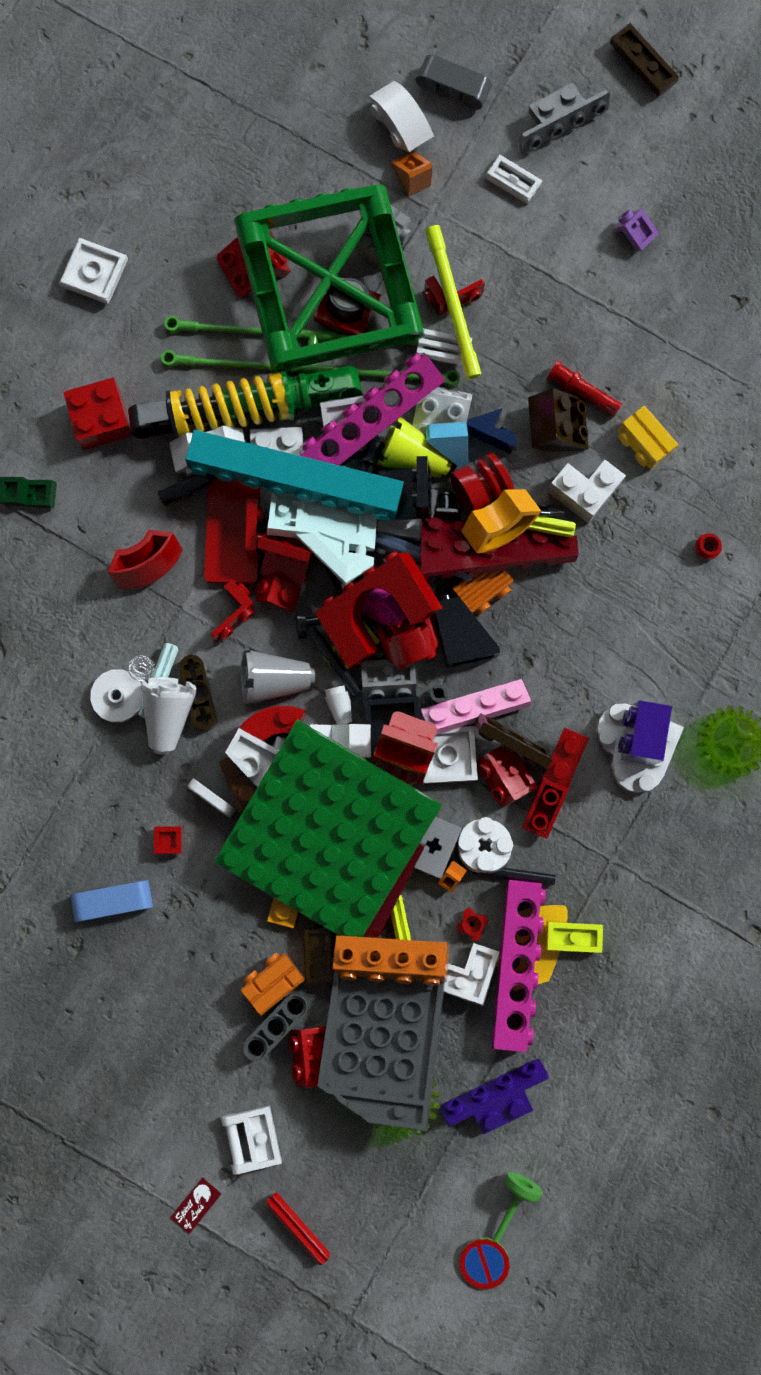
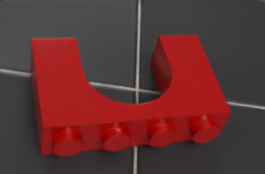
M396 551L383 559L385 562L379 568L374 566L362 574L364 577L357 583L353 581L341 589L343 591L342 594L338 597L334 595L327 598L321 603L323 607L315 612L348 668L360 665L379 652L362 620L363 603L373 590L382 589L390 593L398 602L411 625L422 623L443 609L409 552L398 553Z

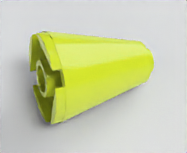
M399 417L396 420L399 422L396 427L391 425L384 439L385 446L381 452L383 459L382 461L378 459V466L389 469L412 468L417 466V456H428L432 477L440 478L442 474L447 475L452 461L426 441V435L405 419Z

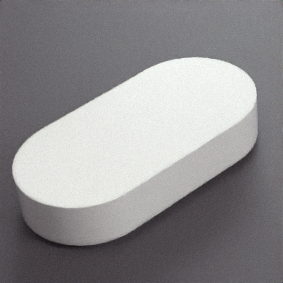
M194 778L187 785L191 791L227 817H232L237 809Z

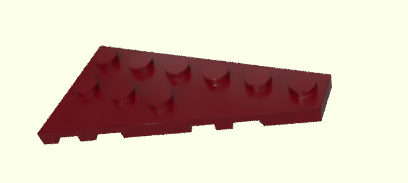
M436 517L421 519L419 570L425 580H428L429 576L441 575L442 578L452 577L453 573L461 572L474 575L506 571L510 566L520 565L521 569L530 568L531 564L544 563L545 565L576 562L579 555L577 536L573 535L570 538L528 529L514 540L497 549L476 553L461 532L466 521Z

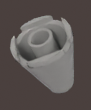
M243 650L241 667L244 668L243 675H241V691L245 704H253L309 690L310 684L315 683V670L310 668L309 663L252 650Z

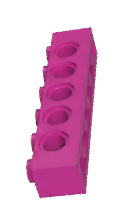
M415 353L405 362L407 366L400 372L394 370L384 378L386 383L379 389L373 387L363 395L365 400L358 406L353 403L342 412L344 417L338 422L332 420L321 429L323 434L318 438L314 439L312 436L300 446L303 449L299 452L300 456L340 465L446 380L425 353L421 355ZM410 374H416L419 377V383L414 388H408L405 385V379ZM389 391H395L398 394V400L393 405H388L384 402V396ZM367 408H374L377 410V417L373 421H366L363 419V412ZM346 425H353L357 429L356 434L351 438H346L342 435V429ZM327 441L333 442L336 445L335 451L332 454L323 453L321 451L323 443Z
M506 880L491 1041L493 1049L527 1052L528 1045L532 1046L533 1029L529 1028L530 1017H535L536 1001L532 1000V990L538 987V973L534 972L535 961H539L541 955V945L537 944V934H542L543 917H539L540 906L545 905L546 890L542 889V883ZM526 901L531 906V913L523 918L518 914L517 907L521 902ZM520 929L526 930L529 935L527 943L523 945H518L515 941V934ZM523 957L526 961V968L524 971L517 973L513 970L512 963L514 959ZM516 985L522 986L524 990L523 997L519 1000H512L510 998L511 988ZM511 1014H519L521 1016V1024L517 1028H509L507 1025V1019Z

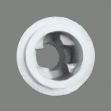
M341 685L326 689V697L324 699L336 724L353 722L351 718L350 691H347L346 686Z

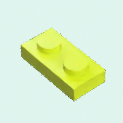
M547 922L546 950L602 953L603 925Z

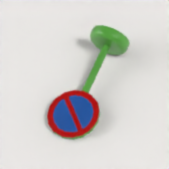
M509 1172L505 1178L506 1187L515 1197L493 1239L487 1237L476 1238L468 1242L461 1252L459 1259L460 1271L464 1279L473 1287L493 1289L502 1284L506 1279L510 1269L509 1255L499 1241L521 1199L534 1203L538 1202L543 1194L542 1189L536 1183L519 1173Z

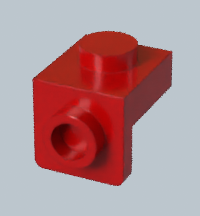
M264 576L257 586L256 592L258 595L256 601L269 603L287 612H294L302 587L277 576Z

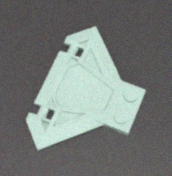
M355 459L343 467L358 470L360 464ZM272 493L267 535L298 538L345 585L374 566V557L366 555V551L375 550L377 519L372 514L364 512L363 514H354L344 507L329 508L322 505L319 501H301L295 495L287 493L277 495Z

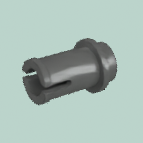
M435 685L429 690L427 700L430 705L448 700V692L444 686ZM434 693H441L443 698H436Z

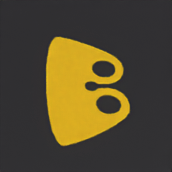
M564 905L540 906L539 917H543L542 934H537V944L541 945L540 960L535 961L534 972L538 973V985L549 982L560 951L546 950L547 922L567 923L568 910ZM531 908L519 911L518 914L523 918L527 917L531 913ZM515 934L516 942L521 944L527 943L529 935L519 936ZM519 957L520 964L516 969H513L517 973L524 971L526 968V961L523 957ZM520 985L512 987L514 991L523 989Z

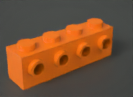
M336 936L333 970L344 980H356L357 976L367 977V980L373 982H383L384 978H391L401 984H411L412 980H421L425 985L438 986L440 982H447L449 947L447 942Z

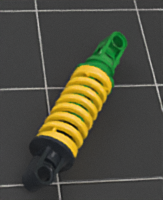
M344 366L339 369L318 371L306 375L300 373L298 377L295 376L293 378H289L285 370H281V372L268 374L266 383H263L260 376L253 378V385H249L245 378L240 379L238 388H235L232 381H227L225 390H221L220 385L214 383L211 387V397L208 396L204 386L198 387V399H194L192 390L186 388L184 390L185 401L183 402L179 400V398H182L181 390L166 391V400L134 404L128 409L131 435L134 438L147 439L152 436L173 433L175 439H178L185 433H193L194 424L198 431L207 432L208 422L211 429L214 430L222 426V419L227 427H235L236 420H238L240 426L247 427L249 418H252L253 422L259 425L262 423L264 415H266L269 422H274L276 420V413L279 415V420H294V413L297 409L304 408L307 411L311 410L312 407L320 406V402L362 396V389L358 370L353 366Z

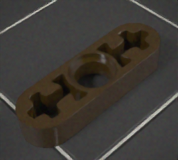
M187 655L181 660L179 665L183 685H186L187 680H193L191 672L189 670L185 671V668L189 666V662L193 661L196 665L199 664L195 672L198 679L203 676V681L195 680L191 683L195 686H203L206 690V695L202 700H193L190 708L192 723L200 731H210L217 724V715L205 665L200 657ZM209 702V706H204V709L208 716H212V719H209L208 725L204 726L202 722L197 721V719L201 718V711L199 707L194 710V705L202 706Z

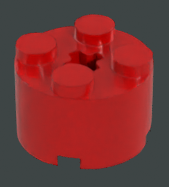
M406 617L396 625H384L381 627L380 624L377 627V633L387 660L395 664L396 669H404L410 666L411 663L421 659L429 660L436 656L435 649L438 646V640L430 617L424 622L411 625Z

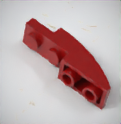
M566 727L563 728L554 751L551 753L553 761L543 772L522 829L545 839L548 838L569 790L568 787L590 739L589 737Z

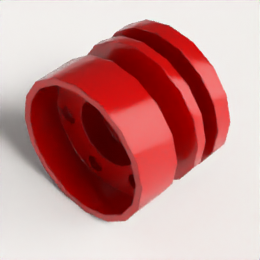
M492 452L484 455L483 460L480 458L475 460L476 473L468 465H465L450 474L453 489L468 516H470L472 511L480 510L490 505V502L493 503L504 490H515L508 471Z

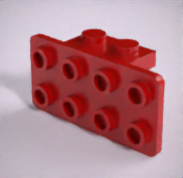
M212 479L213 485L208 486L204 578L208 583H228L232 579L235 583L254 584L258 580V554L260 548H257L259 537L263 535V533H259V523H264V507H260L261 487L258 486V488L254 489L243 485V482L235 480L225 482L220 479Z

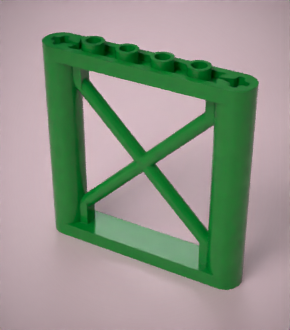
M377 184L357 189L345 188L338 193H321L314 198L305 200L298 198L287 204H269L263 209L245 212L235 217L234 223L272 371L289 370L414 342L424 337V329L385 185ZM359 210L361 219L328 270L272 238L269 229ZM368 226L370 227L390 307L337 276ZM268 248L322 279L290 330H288ZM331 285L388 319L389 328L299 347L297 342L299 334Z

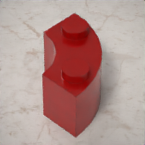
M148 530L145 537L136 545L115 551L108 574L119 589L140 588L155 582L175 566L183 549L173 532Z
M293 706L269 707L250 716L239 728L268 743L275 736H288L297 720L304 721L306 711Z

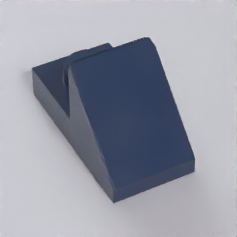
M503 408L468 419L466 423L468 435L509 454L512 453L518 437L505 427H496Z

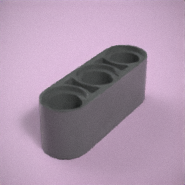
M436 55L426 56L415 79L421 88L475 110L483 107L492 87V82L487 76Z
M298 992L288 995L246 1039L243 1051L249 1060L259 1061L263 1059L303 1018L309 1006L306 996ZM296 998L302 1001L303 1010L300 1013L290 1011L288 1003L291 999ZM272 1019L282 1021L284 1029L281 1033L276 1034L269 1029V1022ZM252 1040H260L264 1044V1051L262 1053L255 1054L250 1050L249 1045Z

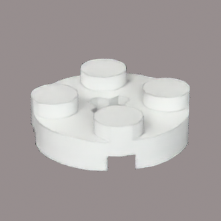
M488 817L474 820L466 825L460 833L458 841L460 860L468 869L477 873H495L502 869L508 862L513 848V842L507 829L499 822L493 821ZM479 841H489L491 843V851L483 850L481 852L478 849L480 847Z

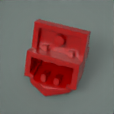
M266 530V533L259 537L257 548L263 549L265 553L261 569L262 574L265 576H277L293 584L302 585L306 581L315 555L298 538L267 535Z
M394 712L389 725L384 724L371 763L409 785H422L438 745L437 742L433 741L437 731L436 725L401 712Z

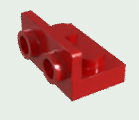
M500 746L476 761L480 776L485 779L492 791L493 798L502 808L538 787L517 752L511 754Z
M326 1025L290 1030L288 1045L293 1055L291 1074L296 1086L308 1088L318 1085Z

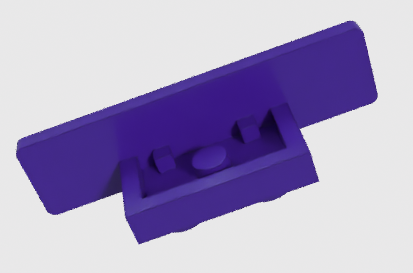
M535 1059L459 1097L449 1100L440 1105V1109L448 1126H452L474 1115L484 1135L532 1112L533 1109L525 1090L549 1079V1076L540 1059Z

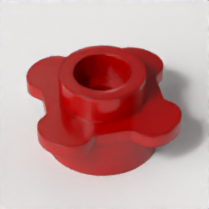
M467 908L463 911L462 921L456 925V929L460 934L465 933L469 935L472 940H479L482 936L483 927L488 924V918L485 915L480 916L474 913L471 908ZM470 922H474L475 926L471 927Z

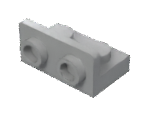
M387 659L368 660L361 663L363 702L364 700L416 697L414 663H411L410 666L404 669H396L395 664L390 663Z

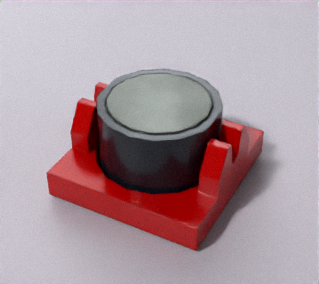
M342 278L376 300H381V294L368 290L357 279ZM331 285L320 301V305L314 315V322L353 336L365 333L375 311Z

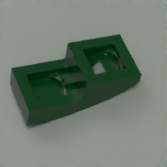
M0 477V504L54 508L57 482L53 480H28L24 477Z

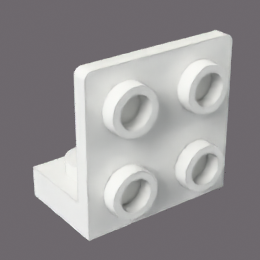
M437 387L417 403L413 426L426 435L425 427L429 424L467 422L473 394Z

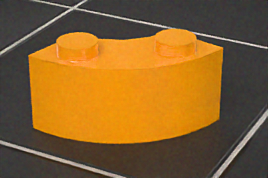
M525 489L504 490L492 504L480 510L472 511L461 532L476 553L491 551L509 543L522 534L536 520L541 510Z

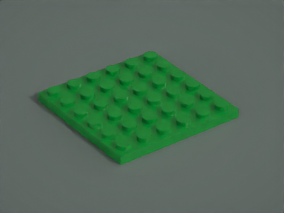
M297 720L214 862L337 935L363 937L441 809L442 804L302 721Z

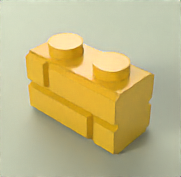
M645 405L622 422L617 430L621 443L626 447L630 446L635 451V458L639 464L644 467L647 465L650 470L671 455L679 445Z

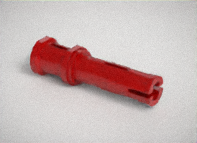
M558 359L546 380H553L564 387L567 393L574 392L614 418L623 403L582 379L580 372H573L562 365V361Z

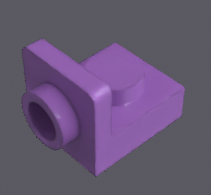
M643 209L627 210L618 218L619 223L613 228L616 233L623 231L636 251L643 250L659 234Z

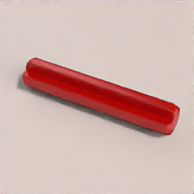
M276 1192L266 1200V1206L320 1266L329 1259L330 1252L282 1197Z

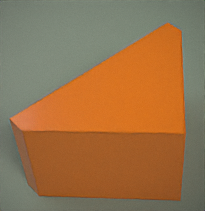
M410 152L391 161L408 196L431 186L432 164L416 152Z

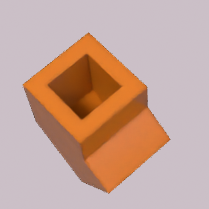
M452 861L438 884L452 893L467 870Z

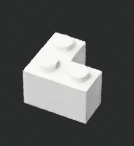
M604 460L588 479L567 463L552 481L547 492L589 524L620 486L626 475Z
M308 724V726L359 756L371 758V725Z

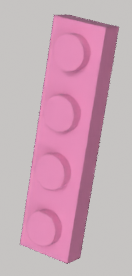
M522 679L422 708L421 717L424 721L436 725V734H440L475 723L480 713L493 718L530 707L531 699Z

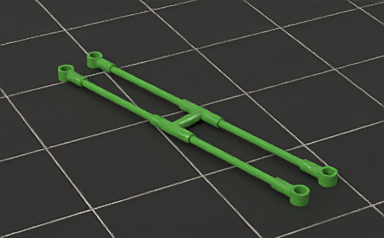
M169 316L164 321V326L169 334H177L179 331L198 332V330L263 335L261 328L199 324V322L179 320L175 316ZM172 322L177 323L174 328L168 327ZM303 329L297 339L308 340V345L317 344L318 341H331L349 337V335L337 333V331ZM419 340L404 345H418ZM166 350L161 355L163 365L169 369L174 368L176 365L195 366L196 364L271 370L270 363L196 358L189 355H176L171 350ZM448 351V352H450V353H452V354H457V353H458V352ZM167 357H173L171 362L165 361ZM312 364L285 371L287 373L311 374L339 368H335L333 365ZM357 369L359 376L385 378L392 372ZM456 370L441 373L446 380L442 384L449 388H455L459 385L460 374ZM410 374L406 379L419 380V377L416 374ZM454 376L457 380L450 382L448 377Z

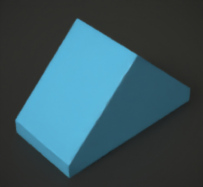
M466 422L429 424L425 427L426 441L458 467L461 468L468 465V432Z

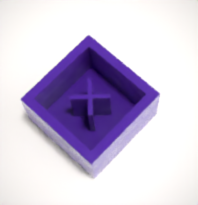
M639 700L630 706L629 710L624 711L622 726H626L625 735L620 737L618 752L622 753L621 760L650 766L664 761L672 706Z

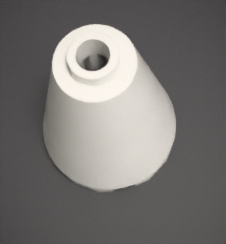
M152 677L148 679V683L143 680L141 685L148 746L153 749L154 753L166 755L176 749L196 695V686L187 681L185 686L180 685L176 678Z

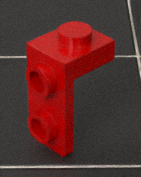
M433 275L425 279L424 291L422 293L428 305L432 304L438 316L444 313L449 314L444 292L435 276ZM483 279L457 291L461 305L467 301L472 303L482 296L485 287Z
M231 579L224 585L226 592L240 607L210 634L215 642H218L220 639L222 641L226 640L234 632V626L240 621L242 623L246 622L254 614L252 610L255 608V605L248 597L251 593L241 582L237 585Z

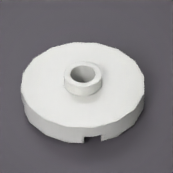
M110 670L101 674L95 680L91 689L90 701L94 711L101 718L112 723L129 721V719H132L139 713L143 702L141 682L132 673L125 670ZM116 691L121 692V697L118 700L113 699V693Z

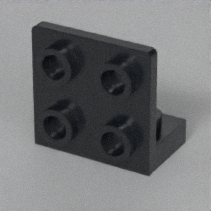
M417 456V466L412 468L379 470L378 475L404 481L395 520L432 518V469L428 456Z

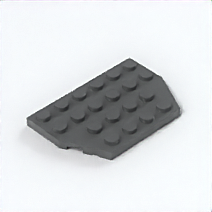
M334 973L317 1086L370 1124L427 1132L445 982H440L438 986L425 985L421 980H412L411 984H401L391 978H384L383 982H373L367 980V977L357 976L356 980H344L340 978V975Z

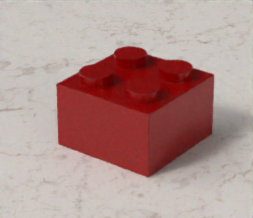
M114 377L63 392L76 439L83 450L132 436L120 388Z

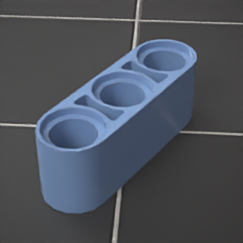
M149 880L70 895L74 922L153 908Z

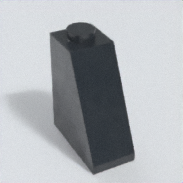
M444 595L437 598L443 609L434 614V619L446 668L499 656V646L460 597L452 598V595Z

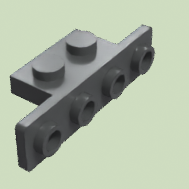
M570 83L530 104L529 114L538 125L520 135L521 153L525 154L531 150H536L540 145L560 137L563 133L581 126L584 122L595 116L602 115L609 109V91L606 89L585 100L575 85Z

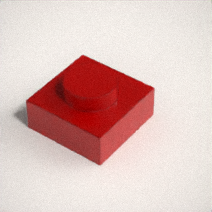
M154 826V854H183V827Z

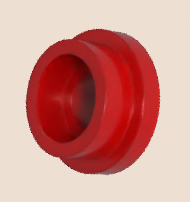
M711 533L701 535L695 543L696 553L705 560L716 558L722 550L720 539ZM705 543L711 545V551H706L704 549Z

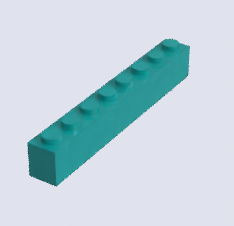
M198 430L193 431L185 458L188 469L197 475L205 476L207 473L215 475L218 479L225 482L235 480L243 482V485L249 488L256 489L259 486L267 488L270 492L277 495L287 493L295 495L301 501H319L322 505L329 508L340 506L347 508L349 512L354 514H363V512L372 514L374 518L382 521L395 520L404 481Z

